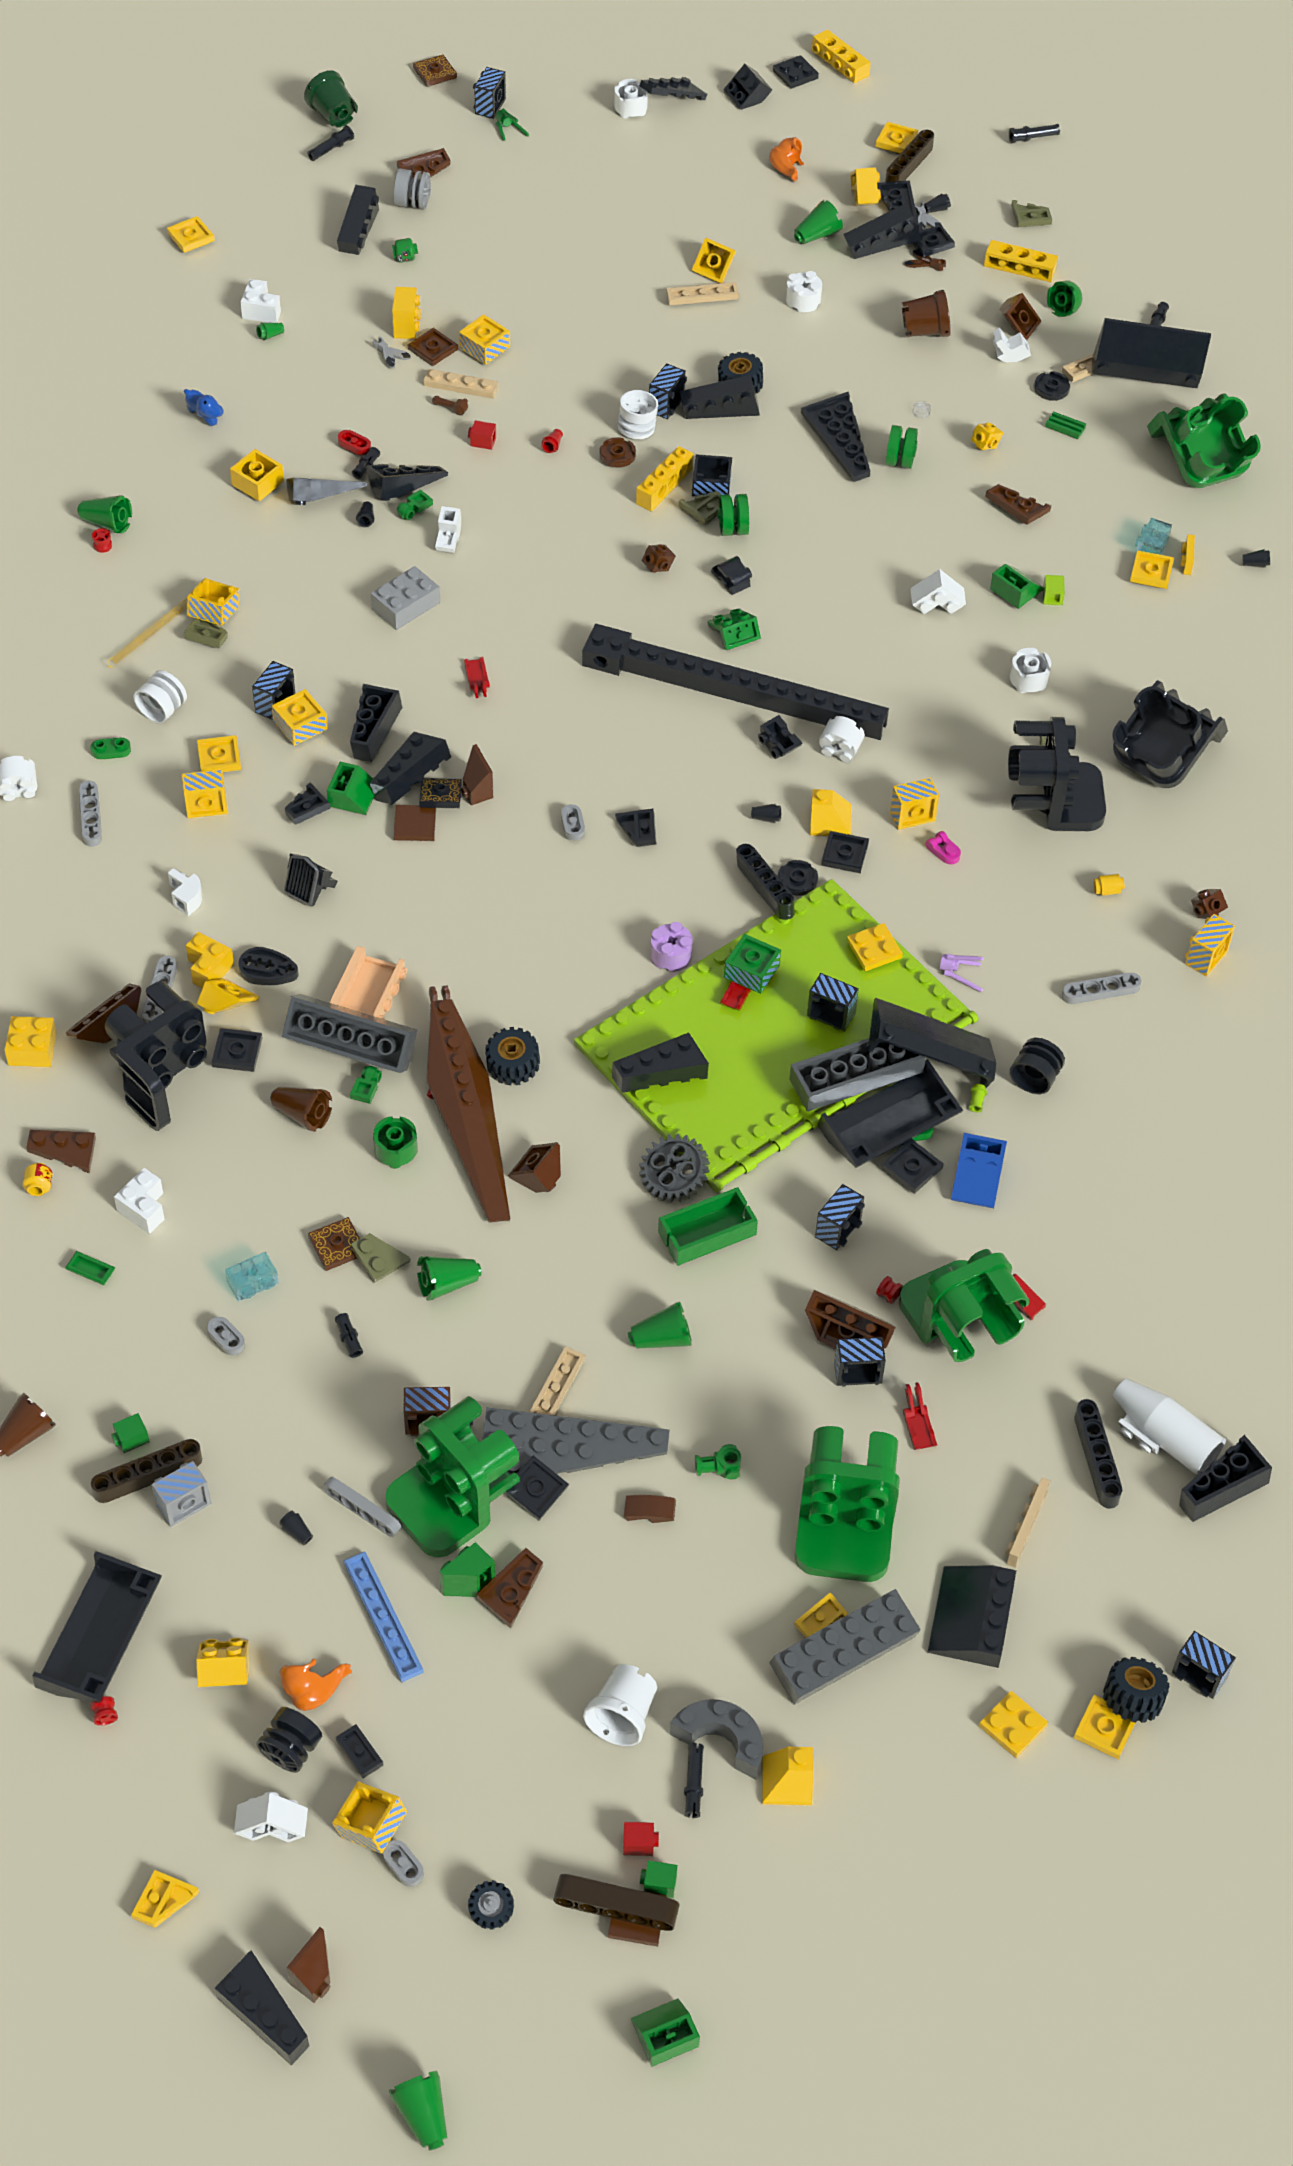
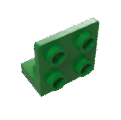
M733 609L729 614L716 615L712 620L707 621L709 626L720 631L725 650L761 639L757 617L741 609Z

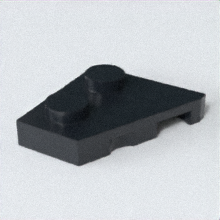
M311 782L306 785L307 790L303 794L299 793L294 798V801L284 808L286 815L295 825L330 809L329 802Z
M653 808L615 814L616 821L636 847L657 844Z

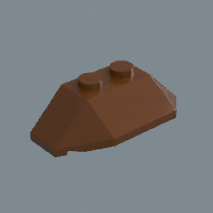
M131 983L127 984L122 990L112 995L66 1032V1035L98 1043L110 1042L112 1039L105 1030V1022L108 1016L121 1005H127L137 1014L142 991L141 987Z
M817 1290L813 1291L805 1309L817 1340L835 1349L837 1339L883 1337L885 1349L888 1347L896 1329L895 1326L879 1317Z

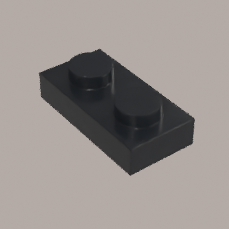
M357 1724L336 1736V1742L362 1779L383 1766L382 1759Z

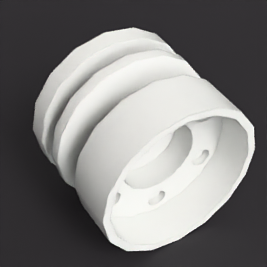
M632 390L622 395L617 425L618 430L623 435L632 439H644L654 433L658 411V400L655 396L643 390Z
M158 670L134 693L133 698L137 708L144 716L155 723L161 724L173 714L174 710H177L186 701L187 694L177 678L166 671Z

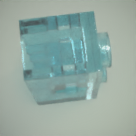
M1151 518L1148 525L1144 524L1141 531L1142 536L1137 537L1135 543L1137 550L1161 555L1169 540L1172 524Z
M266 1251L225 1269L227 1282L238 1301L251 1298L254 1294L271 1289L279 1283L277 1270Z

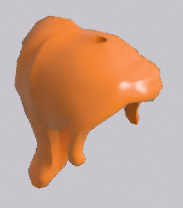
M797 137L783 139L778 146H774L771 149L769 161L773 167L784 175L789 176L794 182L798 179V172L793 166L794 163L799 162V165H804V162L800 159L802 152L801 141Z
M312 1659L310 1663L305 1665H284L279 1670L281 1684L284 1691L292 1698L296 1708L303 1711L312 1710L325 1703L335 1692L341 1680L352 1673L351 1665L347 1663L341 1664L323 1676L310 1672L311 1667L316 1664V1659Z

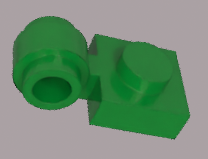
M420 489L407 497V503L402 502L398 505V515L404 520H410L413 518L415 511L420 513L432 506L433 499Z
M374 1066L364 1067L361 1078L357 1077L353 1085L350 1099L371 1104L378 1089L382 1071Z

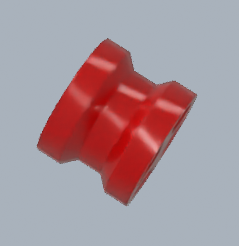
M104 528L93 531L94 549L101 553L109 551L112 548L110 532Z
M886 1276L878 1286L876 1295L885 1297L887 1302L893 1304L900 1296L903 1285L893 1282L891 1277Z
M104 1696L100 1703H90L91 1711L95 1714L93 1716L95 1725H108L118 1719L117 1711L113 1708L115 1706L113 1697Z

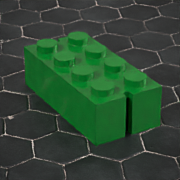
M739 1187L659 1217L658 1233L666 1247H669V1253L676 1265L679 1266L757 1235L758 1220L750 1206H747V1201Z

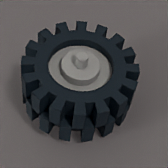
M493 1880L492 1882L484 1881L481 1885L478 1884L472 1890L468 1900L471 1918L484 1929L490 1928V1930H493L497 1927H502L510 1920L513 1914L514 1899L511 1891L503 1883H497Z

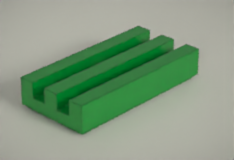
M1053 411L1052 416L1046 421L1045 427L1079 439L1086 429V423Z

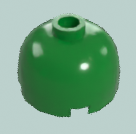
M1058 281L1048 290L1047 305L1055 311L1052 313L1058 317L1072 315L1078 311L1082 304L1081 289L1074 282Z

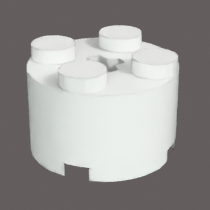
M625 79L620 81L617 87L615 86L614 108L622 118L644 116L646 114L648 92L639 86L640 83H637L636 79Z
M814 271L790 274L787 281V305L791 309L794 307L798 309V312L803 313L817 309V306L821 303L822 281L816 276Z
M1024 648L1017 652V655L1012 659L1010 681L1019 693L1037 692L1046 689L1051 668L1050 657L1045 652L1043 654L1038 652L1036 648Z
M836 716L835 719L830 718L819 738V744L822 748L821 752L827 757L833 755L839 757L843 762L849 763L855 757L865 737L863 729L860 728L859 730L855 726L856 722L843 716Z
M10 756L2 759L0 764V795L3 796V799L5 801H12L15 797H34L38 787L35 763L31 759L29 761L24 760L22 756Z

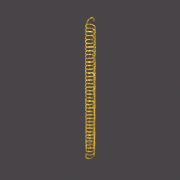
M171 610V611H169V613H167V614H169V616L171 615V616L173 617L174 614H173V613L170 614V612H173V611ZM166 614V615H164V617H162V618H164V620L166 619V620L168 621V620H169L168 617H167L168 615ZM162 618L154 623L157 627L161 623L160 620L162 621ZM151 625V627H149L154 631L156 630L155 625Z

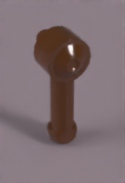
M434 396L432 399L433 404L452 408L454 413L460 416L468 409V400L466 398L458 399L456 402L440 398L439 396Z

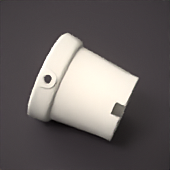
M627 1664L615 1667L597 1697L588 1703L583 1713L584 1721L593 1733L605 1741L620 1746H634L641 1742L646 1727L644 1721L657 1691V1684L651 1675L646 1673L643 1677L637 1674L638 1667Z

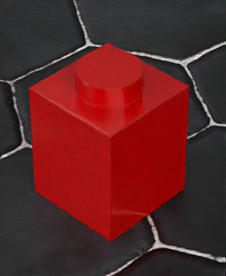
M475 420L473 426L468 430L471 446L492 450L497 438L496 424Z
M624 1822L623 1855L653 1856L654 1847H659V1832H654V1823Z

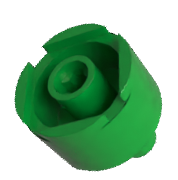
M390 1116L376 1124L373 1142L374 1152L379 1161L393 1169H397L414 1159L418 1152L417 1133L415 1125L405 1117L393 1118V1116Z

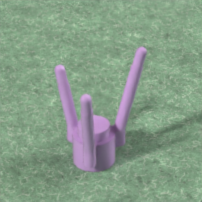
M943 954L940 970H944V975L950 976L979 992L983 991L981 987L953 973V971L958 970L959 964L980 966L981 962L977 961H982L983 957Z

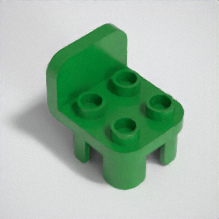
M1225 393L1220 394L1215 400L1206 398L1199 406L1193 407L1191 410L1185 411L1175 407L1168 414L1165 411L1159 412L1147 425L1151 438H1159L1166 435L1183 479L1187 484L1195 488H1204L1241 476L1250 467L1251 461L1258 455L1261 448L1258 436L1255 434L1245 440L1239 425L1248 416L1246 405L1239 398L1228 397Z
M983 1249L971 1256L968 1261H953L910 1280L901 1289L899 1305L901 1311L924 1344L939 1337L955 1362H963L971 1359L975 1353L974 1348L962 1332L969 1323L980 1319L994 1342L999 1345L1004 1344L1016 1337L1022 1331L1025 1323L1022 1315L1013 1303L1018 1301L1023 1308L1029 1305V1298L1011 1274L1012 1265L1005 1255L999 1252L992 1253L989 1249Z
M470 1396L458 1402L439 1417L432 1415L419 1424V1436L414 1439V1443L421 1454V1459L416 1462V1466L394 1480L386 1491V1506L389 1513L399 1521L401 1527L421 1550L432 1557L450 1555L482 1532L491 1521L490 1503L520 1482L518 1474L512 1473L509 1475L507 1473L509 1469L519 1462L518 1450L509 1436L503 1430H496L481 1442L474 1436L470 1428V1422L482 1414V1407Z
M836 1426L819 1427L813 1433L810 1464L806 1466L804 1472L795 1547L796 1564L803 1572L813 1576L863 1582L877 1581L886 1574L890 1561L892 1529L900 1485V1478L896 1474L898 1440L891 1434L874 1431L870 1434L867 1465L841 1462L843 1429Z

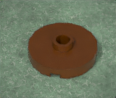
M610 438L600 446V459L611 467H625L635 460L636 447L631 441H625L624 438Z

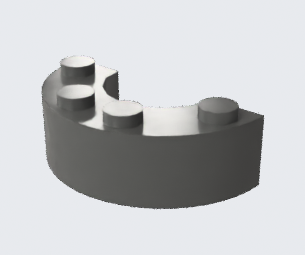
M702 1700L682 1709L670 1722V1735L688 1745L705 1735L715 1734L725 1737L736 1750L734 1769L755 1780L757 1779L762 1762L763 1739L755 1720L741 1707L723 1700Z

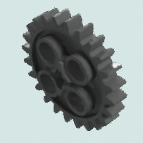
M668 1134L666 1141L660 1137V1144L652 1142L654 1148H646L648 1156H641L645 1162L639 1164L642 1169L639 1172L641 1178H643L641 1181L646 1186L647 1191L652 1192L654 1198L659 1195L661 1201L668 1197L670 1203H672L674 1197H677L678 1201L681 1202L683 1195L690 1199V1192L697 1194L695 1188H703L701 1180H708L704 1174L710 1172L707 1166L710 1162L706 1158L708 1155L703 1150L701 1143L697 1144L695 1138L690 1141L688 1135L681 1139L680 1135L677 1134L675 1139H672L671 1135ZM685 1152L681 1157H676L678 1153ZM665 1161L662 1166H656L659 1162ZM687 1170H693L689 1175H684ZM668 1179H673L670 1184H664Z

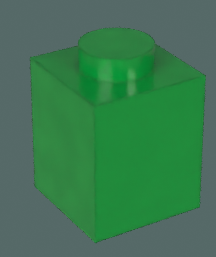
M139 1413L113 1423L114 1433L111 1436L115 1446H121L123 1453L150 1442L147 1429Z
M648 1860L647 1869H642L640 1884L644 1885V1891L674 1898L678 1865Z

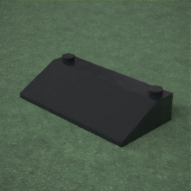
M1105 318L1092 356V374L1198 388L1203 374L1211 333Z
M878 998L874 999L868 1051L872 1052L880 1042H886L981 1076L980 1084L986 1088L995 1080L996 1059L989 1038Z
M927 1059L925 1060L923 1073L905 1078L830 1118L826 1113H823L817 1126L827 1141L857 1168L963 1112V1109Z
M95 1551V1567L41 1674L34 1671L32 1677L35 1688L56 1696L100 1703L162 1575Z

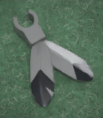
M921 201L920 207H917L916 203H914L916 213L919 216V231L925 230L926 224L931 227L941 224L937 219L926 213L924 202Z
M380 336L378 337L379 343L373 340V347L383 353L385 363L389 368L395 367V358L402 360L411 358L410 354L406 351L388 347V344Z

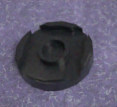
M1052 371L1050 374H1045L1044 372L1036 377L1034 390L1043 399L1057 401L1068 395L1070 384L1068 378L1061 373Z
M789 861L786 865H782L778 872L779 879L795 896L808 894L816 888L818 883L817 870L806 861Z

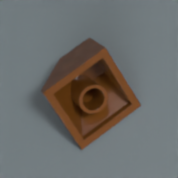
M1023 293L1008 298L1000 308L1003 316L1017 334L1021 332L1026 341L1041 322V319Z
M477 744L472 746L463 776V787L461 788L464 799H468L471 805L493 798V772Z
M559 1143L532 1145L508 1174V1177L535 1193L551 1191L555 1188L557 1180L561 1177Z
M321 1927L318 1928L287 1966L290 1985L313 2003L319 1997L323 1998L330 1989L329 1984L331 1983L325 1933Z

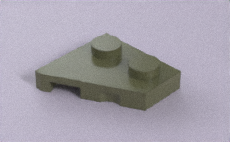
M1012 200L1011 207L1018 227L1052 225V216L1049 208L1027 203V206L1017 204V200Z
M715 491L707 495L695 496V500L687 502L681 499L679 507L705 525L718 515L719 495L722 494Z
M195 618L184 631V638L220 648L228 638V632L217 624Z
M370 1233L350 1245L352 1251L374 1283L411 1261L409 1256Z

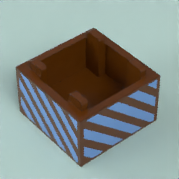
M404 1387L403 1413L405 1435L418 1436L420 1423L432 1415L439 1417L451 1408L450 1387Z

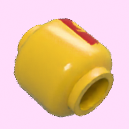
M43 1163L27 1166L24 1171L23 1188L32 1196H41L51 1189L53 1172Z

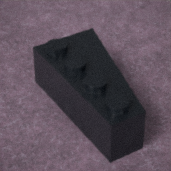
M355 184L337 238L339 252L359 255L361 249L364 248L366 238L379 212V196H377L375 188Z
M907 203L843 234L854 259L922 240Z
M751 374L680 391L686 419L760 416Z
M363 684L362 696H360L359 710L356 713L357 719L353 726L350 744L354 759L373 762L403 707L399 690Z
M413 732L370 782L376 801L393 805L411 790L410 786L424 780V775L430 770L434 772L438 769V764L443 760L448 761L451 758L446 739Z
M688 1032L614 1061L612 1064V1078L621 1093L648 1089L651 1085L666 1086L669 1082L681 1081V1083L690 1082V1079L700 1078V1080L708 1079L709 1063Z
M1244 1434L1236 1445L1228 1448L1220 1459L1213 1461L1204 1473L1201 1472L1181 1490L1179 1506L1190 1520L1194 1522L1269 1484L1272 1467Z
M250 1950L215 1987L217 1999L292 2066L309 2047L308 2036L252 1950Z

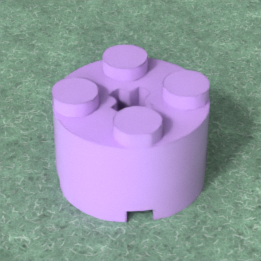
M680 922L665 924L653 930L651 936V960L653 964L660 969L666 968L671 972L684 969L689 964L692 956L693 939L691 933Z

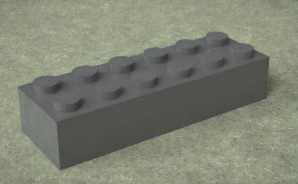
M297 994L291 996L282 1037L402 1073L408 1070L418 1029L306 995Z
M868 1038L791 1064L789 1080L806 1111L809 1112L923 1073L926 1057L886 1042H880L870 1052L868 1051Z
M894 1589L774 1655L770 1665L795 1705L915 1638L921 1629L898 1591Z

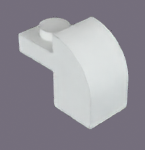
M1000 328L993 331L995 337L993 343L996 347L997 357L1001 361L1018 362L1031 356L1029 344L1021 332L1007 338Z
M442 506L438 519L439 533L435 548L438 551L454 553L456 543L460 537L461 511L458 508Z
M173 868L168 872L169 884L175 889L171 893L173 906L189 916L202 902L200 879L196 874L188 878L185 873H180Z

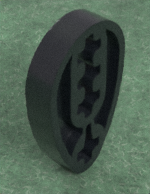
M265 947L250 948L239 958L240 975L246 982L251 984L281 985L295 981L299 976L297 964L286 955Z

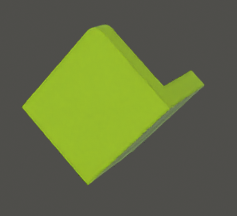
M1045 575L1043 605H1063L1065 594L1064 576Z

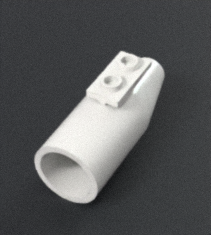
M1129 1379L1123 1380L1113 1394L1115 1400L1127 1414L1124 1419L1121 1418L1119 1420L1120 1427L1122 1428L1120 1431L1129 1439L1133 1437L1140 1442L1138 1445L1147 1453L1152 1451L1157 1455L1160 1452L1159 1449L1162 1448L1194 1474L1199 1475L1201 1472L1204 1473L1210 1464L1215 1461L1225 1445V1438L1167 1395Z

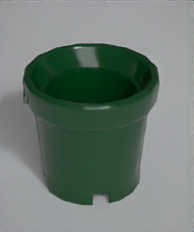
M334 70L321 72L312 78L304 91L305 102L310 108L318 111L331 126L343 127L353 120L351 115L353 112L357 113L358 105L345 88V83L338 72Z

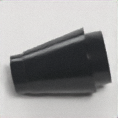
M942 193L924 204L927 214L944 211L951 207L948 195Z
M369 501L363 502L356 515V520L362 527L371 526L375 520L373 504Z
M1265 549L1242 555L1243 566L1266 568V566L1270 565L1269 550L1265 551Z
M775 803L752 807L751 817L752 819L770 823L780 822L781 806Z
M292 1510L280 1520L281 1530L303 1546L313 1538L299 1513H295Z

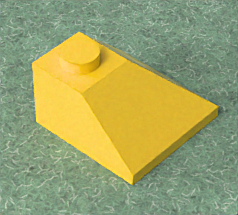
M705 237L692 271L716 282L723 283L736 250Z
M812 789L810 835L829 836L830 831L851 835V804L833 790Z
M227 979L205 981L197 1005L203 1007V1011L215 1014L257 1001L260 996Z
M788 1746L763 1755L762 1804L812 1806L813 1747Z

